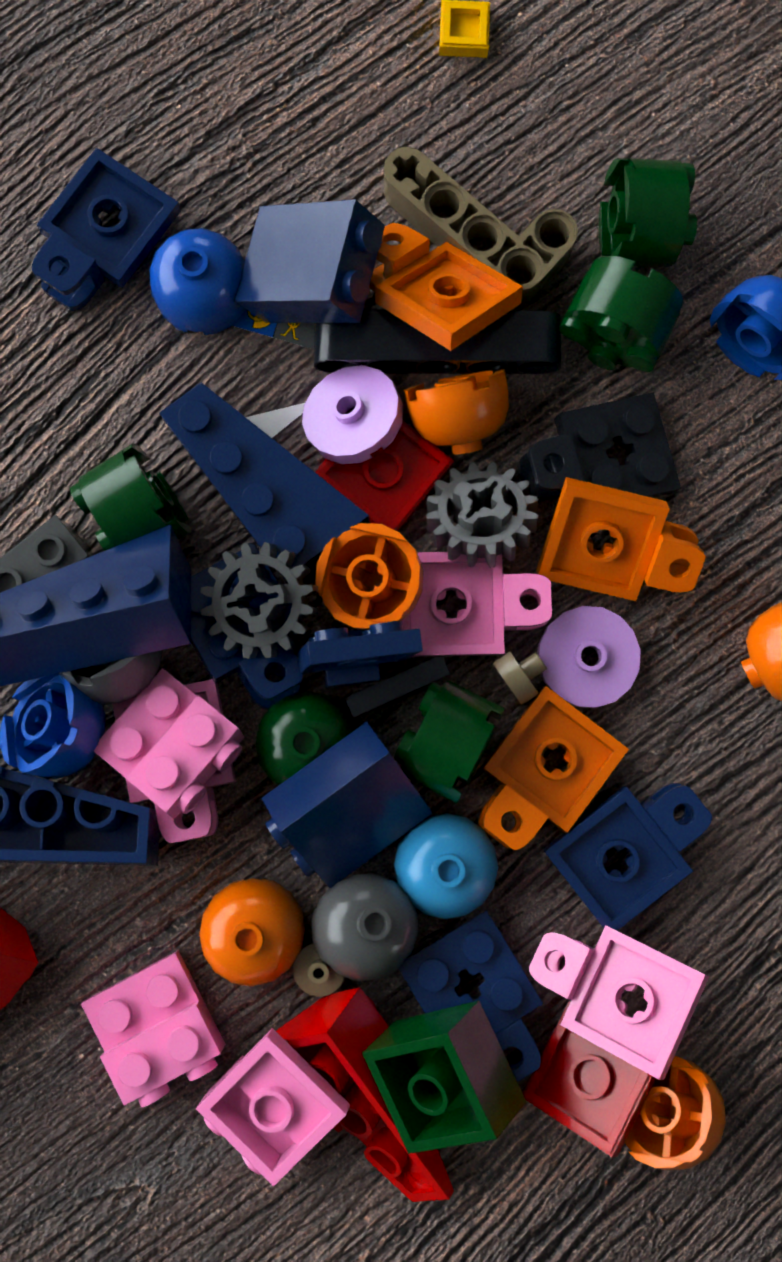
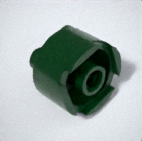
M616 158L613 160L603 185L613 186L609 202H600L599 245L602 256L627 258L636 261L634 266L670 267L676 263L682 246L692 245L697 231L695 213H689L690 194L695 183V167L692 163H682L676 160Z
M605 256L594 260L590 269L586 272L559 330L565 337L578 342L589 350L588 359L600 368L614 370L617 364L633 367L640 371L651 372L680 316V311L684 304L683 296L679 289L661 273L651 269L648 277L632 271L636 261L616 256Z
M134 443L79 477L78 483L70 487L71 495L80 509L86 514L91 513L101 529L95 534L104 551L170 524L178 540L192 531L190 526L183 523L188 520V517L172 487L160 471L156 474L152 470L147 471L142 464L150 460V458Z
M449 680L443 686L432 682L419 707V711L422 712L421 716L425 718L417 733L409 729L407 730L394 758L398 760L397 762L403 764L401 769L407 778L458 803L462 793L454 788L459 780L467 785L469 784L494 734L492 731L495 725L488 722L491 716L500 721L505 708Z

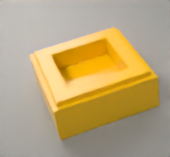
M441 0L439 56L487 58L489 50L490 2Z

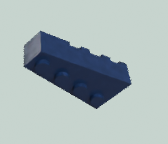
M202 382L159 413L261 549L264 542L275 544L277 549L276 558L285 549L296 553L292 564L293 568L299 565H307L312 570L317 566L325 545L333 537L338 538L343 532L350 530L351 528L349 527L359 523H369V515ZM278 571V573L281 575L284 581L288 584L285 577Z
M171 524L0 593V687L191 643V568Z
M0 767V863L158 866L160 829L155 810Z

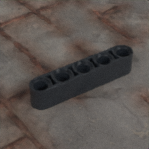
M363 310L360 323H314V367L319 371L333 373L344 367L360 365L381 370L384 374H467L492 370L495 373L501 369H505L506 374L553 373L561 369V332L559 330L561 316L550 311H509L450 351L387 310Z

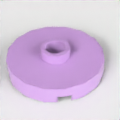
M365 365L344 367L327 375L312 389L304 404L302 425L308 441L325 459L340 464L361 463L372 458L371 453L377 451L380 447L384 450L394 441L402 425L404 405L393 381L381 370ZM354 408L352 412L345 414L348 410Z
M581 606L563 612L546 627L538 643L537 654L547 667V670L540 674L544 683L574 707L598 708L616 702L631 689L640 670L641 650L633 629L621 616L603 607ZM586 647L593 648L598 654V661L594 666H588L582 661L581 653Z

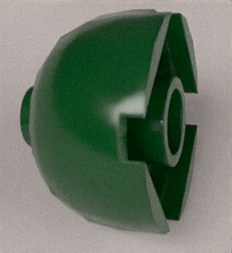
M305 691L287 695L273 704L259 723L255 742L259 764L270 781L279 786L356 730L355 722L343 705L325 694Z

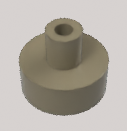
M510 651L493 662L495 668L521 705L539 694L531 680L547 670V667L536 652L518 663Z
M313 941L302 947L293 965V975L297 985L302 991L311 996L323 997L334 993L341 986L345 978L337 974L320 959ZM321 968L323 973H317L315 969Z

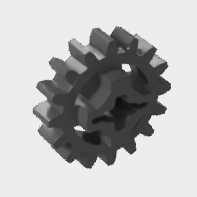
M475 462L469 463L468 473L464 475L455 468L451 469L450 483L437 480L435 482V495L427 497L428 532H433L434 546L441 548L448 545V559L451 561L457 559L461 554L466 555L468 567H474L478 558H485L490 568L495 567L496 556L500 554L509 561H513L515 559L516 546L527 549L530 546L531 533L537 531L538 498L537 496L530 495V482L525 480L515 483L516 470L512 468L503 475L498 474L496 463L494 462L488 465L486 471H479ZM512 507L515 510L516 517L512 515ZM449 512L453 513V521L458 523L456 526L450 521L448 517Z
M267 542L263 543L259 554L257 548L252 543L242 544V557L230 551L222 553L227 566L224 569L210 567L208 572L216 580L214 587H201L200 591L203 595L212 597V605L201 609V615L214 616L217 621L208 631L210 635L219 636L226 634L227 638L223 648L227 651H235L243 644V658L247 659L256 658L260 647L265 658L277 657L278 643L286 651L294 650L297 645L292 635L294 633L309 635L311 629L303 622L305 615H315L319 611V608L307 604V597L319 591L318 586L304 585L302 580L309 574L311 569L307 565H299L293 568L292 564L296 553L285 549L276 558V545ZM265 565L278 570L285 577L288 584L282 585L273 581L270 570H266ZM238 576L239 582L231 595H229L231 585ZM260 592L279 595L277 598L268 599L267 603L260 605V609L242 606V604L252 602V599L259 597ZM292 605L290 615L281 627L280 618L287 607ZM238 616L247 622L249 632L254 633V636L240 629L232 617Z

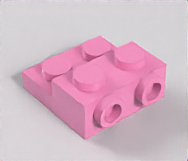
M162 668L153 678L150 685L135 698L99 739L94 752L165 813L175 819L181 811L187 814L198 805L207 790L204 784L217 769L223 772L232 765L242 750V746L239 743L245 737L236 725Z
M179 950L87 998L81 1003L104 1050L100 1059L124 1106L136 1099L141 1107L154 1103L170 1092L167 1083L184 1073L189 1081L204 1076L218 1066L214 1057L220 1055L226 1045Z
M272 1028L207 1091L196 1107V1110L204 1117L206 1125L213 1133L224 1137L242 1155L245 1164L251 1171L262 1175L274 1187L347 1115L350 1104Z

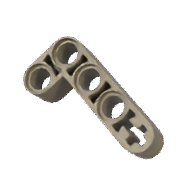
M401 147L391 152L385 160L384 195L386 201L425 237L429 238L432 243L438 247L445 242H449L506 277L507 273L514 270L522 271L528 275L530 282L522 284L521 304L515 308L526 306L532 302L569 260L577 239L578 228L576 221L567 212L558 209L544 211L518 236L421 151L412 147ZM444 206L452 209L455 215L449 218H439L433 214L432 210L436 207ZM554 235L561 240L563 245L557 248L549 247L542 242L540 237ZM481 238L489 241L493 248L487 251H477L471 247L469 242L473 239Z

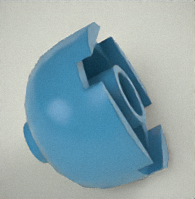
M443 813L428 816L403 835L397 846L394 868L397 884L409 896L416 909L425 915L449 919L466 916L483 905L494 889L498 862L495 846L484 829L465 816Z

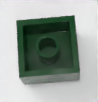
M479 1000L396 1020L362 1052L408 1154L495 1140L526 1103L524 1095Z

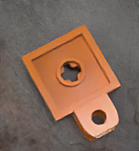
M390 223L385 226L382 244L376 259L383 264L373 270L369 286L375 292V303L448 350L452 351L521 304L522 285L449 242H445L429 252L430 239L419 232L399 223ZM394 240L401 242V244L389 245L386 242Z
M566 477L536 572L547 577L552 582L636 601L644 580L646 586L671 592H688L693 590L706 556L704 551L698 546L699 540L693 530L686 526L666 521L670 510L667 501ZM599 530H609V535L615 538L613 544L604 543L601 550L593 549V541L589 538L590 535L597 533Z
M544 686L481 768L502 785H499L484 805L479 815L478 825L505 848L513 850L526 846L546 820L562 832L568 833L629 749L549 687ZM559 745L566 751L562 759L568 765L564 771L554 768L549 773L543 767L546 760L541 754L545 747L549 750H554ZM506 812L512 813L515 818V825L509 831L504 830L501 824L502 816Z

